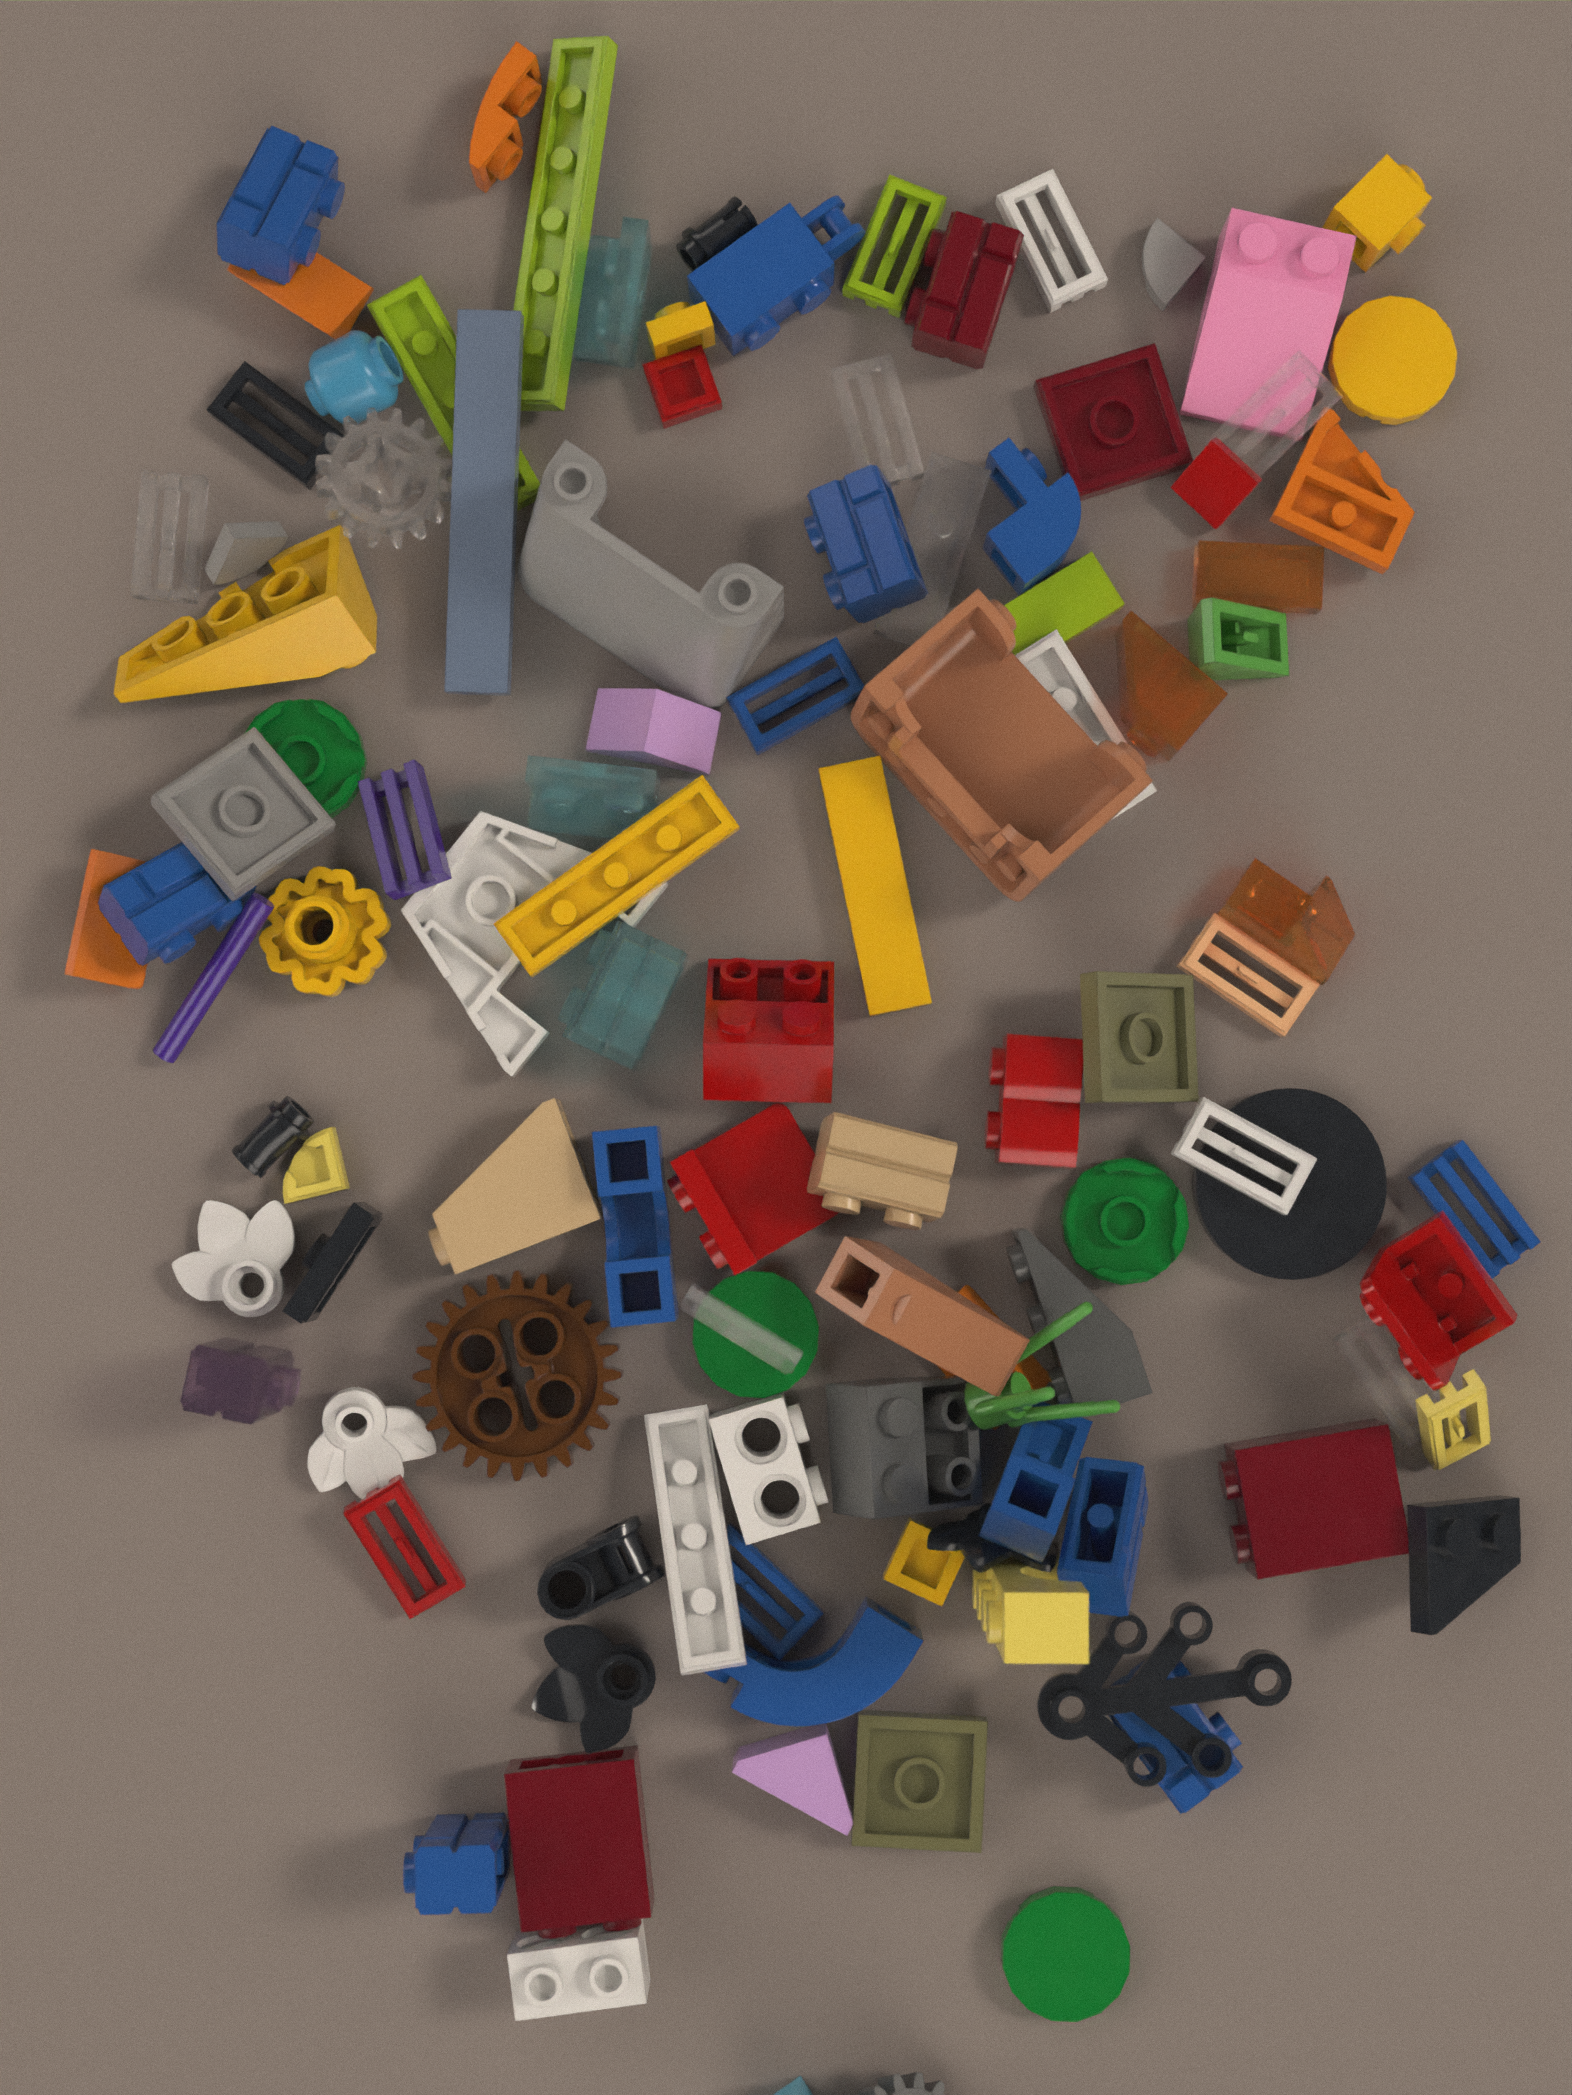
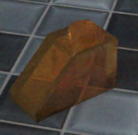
M1130 611L1115 632L1121 721L1130 728L1126 733L1127 737L1138 749L1152 758H1156L1160 754L1167 761H1170L1228 693L1133 611Z

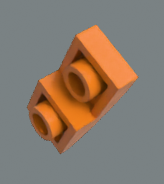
M517 41L503 59L488 86L472 133L469 165L476 186L485 193H487L497 179L500 181L506 180L520 163L524 144L518 120L515 119V116L517 115L521 118L527 115L536 104L542 90V78L537 56Z

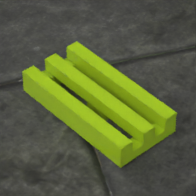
M889 174L842 288V296L852 300L858 297L865 300V305L877 309L878 306L888 309L889 315L900 319L925 258L933 229L937 228L946 207L947 197ZM898 194L907 198V201L872 285L862 282V278ZM920 204L928 206L929 210L894 294L884 291Z

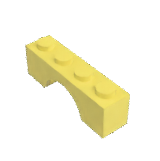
M1057 1553L1056 1565L1051 1572L1031 1568L1013 1557L1002 1561L985 1572L972 1571L973 1609H977V1619L981 1620L982 1631H986L987 1643L996 1644L1004 1664H1089V1592L1081 1582L1058 1580L1057 1567L1060 1553Z

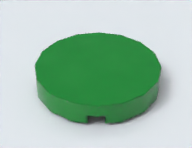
M289 699L274 703L253 719L246 732L253 727L259 731L331 818H334L352 804L360 791L358 781L365 778L367 758L362 737L345 714L324 701L313 699L292 701Z
M1133 1158L1101 1161L1082 1172L1066 1192L1060 1213L1063 1242L1075 1263L1093 1277L1119 1285L1147 1282L1166 1270L1182 1252L1189 1229L1186 1200L1173 1180L1156 1165Z
M745 1271L724 1278L705 1295L694 1317L692 1344L700 1367L716 1386L738 1397L767 1398L789 1390L807 1374L818 1351L819 1324L811 1301L794 1282L774 1272Z
M1053 1886L1031 1894L1018 1906L1019 1909L1012 1915L1010 1922L1008 1920L1002 1933L1001 1963L1011 1992L1029 2011L1050 2021L1079 2022L1102 2013L1120 1995L1130 1973V1944L1119 1916L1103 1900L1080 1887Z

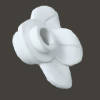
M213 1200L204 1202L197 1225L200 1251L186 1254L172 1263V1268L178 1282L192 1297L201 1301H223L232 1312L240 1316L258 1317L269 1313L282 1299L285 1281L281 1269L290 1259L295 1249V1231L288 1211L279 1201L273 1200L263 1206L250 1219L247 1214L232 1205ZM250 1273L258 1274L264 1283L263 1291L257 1297L249 1296L243 1288V1281Z
M350 1387L338 1391L327 1401L322 1413L323 1432L309 1448L307 1468L319 1492L332 1490L347 1481L352 1491L361 1499H364L367 1493L377 1487L381 1489L388 1485L389 1480L400 1474L403 1478L404 1467L402 1462L422 1459L435 1454L437 1451L435 1437L432 1431H427L425 1428L427 1423L412 1408L406 1406H384L382 1400L372 1391L360 1387ZM350 1413H359L365 1417L367 1422L361 1429L350 1430L344 1426L342 1420ZM392 1499L389 1501V1506L393 1505L396 1500Z

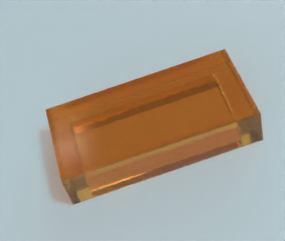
M1198 540L1194 551L1192 608H1196L1200 600L1213 597L1281 613L1318 614L1322 610L1325 546Z

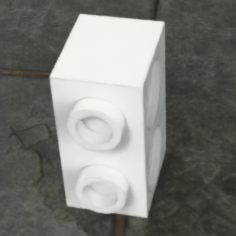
M781 1392L767 1398H761L710 1414L708 1421L746 1545L821 1523L818 1506L829 1503L818 1465L806 1468L799 1444L810 1441V1437L799 1403L787 1406L784 1393ZM767 1418L778 1426L781 1437L774 1448L768 1451H756L746 1444L743 1437V1429L751 1420ZM773 1481H787L797 1489L799 1499L795 1507L790 1511L776 1513L769 1510L763 1503L761 1494L764 1488Z
M641 1919L640 1926L624 1931H606L603 1929L602 1923L577 1926V1932L555 1939L540 1938L538 1931L515 1932L507 1953L515 2021L647 2003L651 1978L643 1919Z

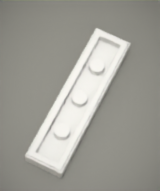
M707 1404L644 1415L680 1673L682 1676L747 1665L713 1434L708 1421L710 1414Z

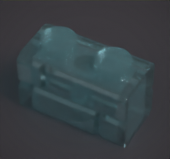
M617 921L612 933L601 929L586 959V963L595 967L584 990L576 986L572 988L559 1014L558 1021L567 1025L562 1037L635 1072L689 960L688 954L621 921Z

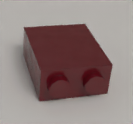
M1371 1418L1224 1444L1227 1460L1218 1462L1219 1481L1225 1500L1234 1499L1238 1520L1237 1525L1229 1526L1231 1548L1236 1564L1245 1563L1246 1570L1257 1580L1409 1554L1408 1529L1388 1423Z
M638 1745L608 1748L593 1753L582 1751L510 1760L504 1773L521 1933L538 1931L540 1938L555 1939L577 1932V1926L602 1923L603 1929L606 1931H624L640 1926L641 1919L651 1918L655 1898Z

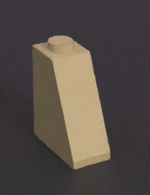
M553 1098L543 1102L432 1213L437 1227L430 1229L428 1233L433 1250L441 1266L451 1263L454 1274H459L604 1219L601 1206L559 1099Z

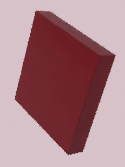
M1155 343L1035 380L1034 390L1062 476L1066 473L1070 474L1079 492L1080 501L1186 469L1193 462Z

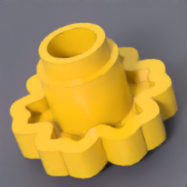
M316 866L308 872L304 883L292 878L284 879L276 888L275 894L268 898L275 906L267 918L272 925L266 927L261 932L259 944L266 953L269 968L282 975L292 974L293 985L298 991L305 994L319 993L324 996L335 997L342 992L346 980L358 985L367 984L372 979L375 969H378L387 958L386 950L378 939L390 930L391 920L386 911L383 910L384 904L381 896L369 888L359 889L358 881L351 872L345 869L331 870L326 867ZM325 922H333L331 936L325 942L320 943L317 937L319 927Z

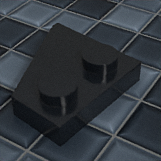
M1497 1495L1407 1505L1411 1632L1426 1635L1438 1634L1521 1563L1519 1497Z

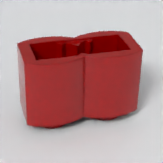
M1006 1034L1003 1037L1002 1048H991L988 1080L989 1085L1000 1086L998 1111H987L984 1148L995 1150L996 1164L1065 1169L1076 1168L1084 1065L1083 1039Z

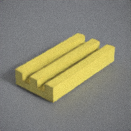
M1474 1369L1462 1375L1463 1389L1457 1391L1451 1381L1448 1382V1385L1439 1389V1402L1434 1404L1428 1394L1415 1399L1423 1454L1434 1470H1441L1490 1444L1491 1436L1486 1386ZM1466 1408L1467 1427L1471 1436L1463 1440L1462 1437L1465 1436V1431L1460 1420V1410ZM1444 1434H1445V1441H1446V1443H1447L1448 1446H1449L1447 1449H1445Z

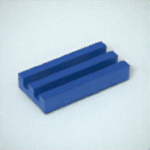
M834 637L726 697L758 756L857 701L864 684L838 638ZM833 657L837 667L752 714L749 713L746 707L747 704ZM843 679L849 685L847 688L764 734H761L758 729L762 724Z
M1464 1140L1455 1141L1408 1177V1180L1434 1214L1442 1210L1445 1212L1492 1279L1500 1274L1499 1270L1506 1265L1513 1264L1521 1258L1519 1255L1527 1249H1533L1541 1242ZM1456 1159L1516 1239L1510 1243L1452 1168L1450 1165L1452 1161ZM1435 1174H1439L1498 1253L1492 1258L1487 1256L1430 1181V1178Z
M730 1522L726 1526L729 1545L734 1546L804 1613L797 1621L731 1558L735 1582L788 1631L779 1639L738 1600L741 1625L780 1661L824 1614L823 1609L753 1543L746 1545L742 1532Z

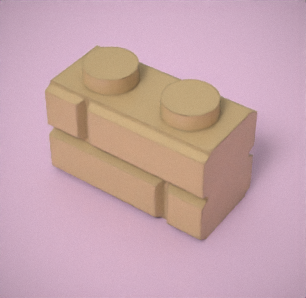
M833 1112L823 1118L820 1126L807 1193L823 1196L822 1207L831 1211L859 1215L861 1206L884 1211L883 1222L904 1229L921 1230L923 1221L930 1223L942 1218L950 1187L949 1180L953 1173L958 1146L956 1142Z

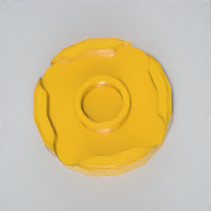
M1389 295L1365 302L1346 317L1332 341L1328 371L1334 392L1351 412L1362 418L1367 416L1373 420H1380V424L1398 425L1419 419L1440 402L1455 377L1457 350L1451 329L1434 309L1414 298Z

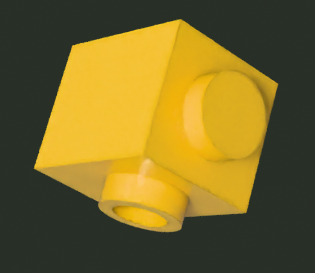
M1386 154L1333 207L1322 228L1356 236L1352 260L1366 273L1390 248L1399 255L1422 232L1426 225L1419 218L1432 197L1425 191L1424 182L1412 168L1404 164L1398 165Z

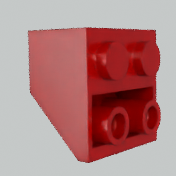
M708 958L703 1033V1100L832 1103L834 961Z

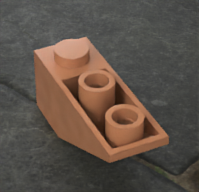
M845 1236L815 1291L816 1294L865 1327L994 1396H1000L1030 1339L883 1243Z

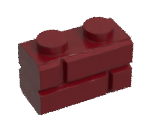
M959 211L951 212L946 231L937 228L933 229L923 262L924 266L933 268L927 290L915 287L904 322L905 325L915 327L911 347L917 351L939 358H949L952 362L974 369H983L1021 250L1024 234L1020 230L995 222L987 223L982 218Z

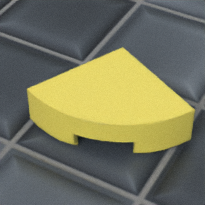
M329 1127L313 1134L298 1149L283 1179L284 1204L350 1189L336 1127Z

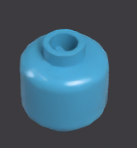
M354 330L312 353L308 363L311 379L305 382V390L311 404L321 416L331 414L341 424L354 426L392 407L396 403L399 394L398 384L403 382L404 377L395 353L381 336L372 338L363 331Z

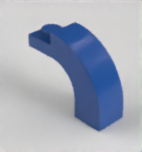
M1039 1402L1032 1405V1407L1049 1406L1051 1404ZM1083 1417L1030 1422L1021 1426L981 1528L980 1537L1039 1562L1043 1561L1055 1537L1076 1479L1073 1478V1474L1092 1426V1421Z
M866 1596L842 1636L831 1647L815 1656L799 1660L781 1659L779 1661L777 1658L766 1655L744 1642L747 1665L706 1671L704 1673L722 1683H727L730 1677L739 1681L732 1693L730 1707L746 1716L776 1725L794 1727L815 1726L851 1716L877 1701L902 1676L924 1640L919 1628Z

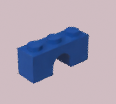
M647 1126L592 1132L598 1197L601 1199L605 1226L606 1262H604L610 1328L674 1322L679 1318L661 1127Z

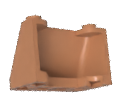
M977 589L863 687L851 711V721L859 736L877 756H881V761L993 885L1009 899L1021 902L1144 791L1153 780L1145 772L1147 767L1141 755L1128 743L1120 742L1117 745L1112 741L1104 740L1096 745L1012 653L1016 645L1013 631L1017 626L1010 611L998 600H988Z

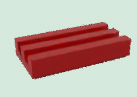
M400 1474L389 1480L388 1485L381 1489L377 1487L367 1493L364 1499L359 1502L355 1500L344 1507V1516L409 1619L414 1618L466 1587L465 1577ZM392 1499L396 1500L446 1580L444 1583L438 1584L389 1506L388 1502ZM372 1511L376 1512L426 1592L418 1598L416 1597L365 1515Z

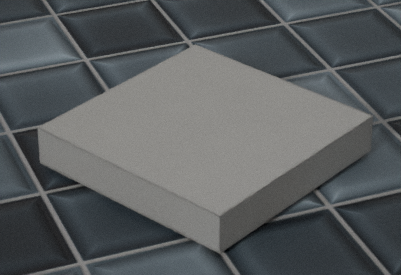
M255 727L153 794L150 803L232 902L331 834L336 825L334 820Z

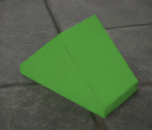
M1213 597L1200 600L1187 619L1190 681L1280 678L1289 676L1286 613Z

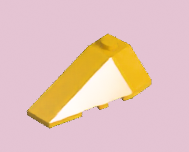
M341 524L293 545L268 560L274 571L242 591L237 582H234L220 591L219 595L222 599L216 602L208 613L197 621L191 616H182L120 656L113 693L118 701L126 703L321 677L339 668H353L365 661L369 655L376 653L377 614L349 538Z

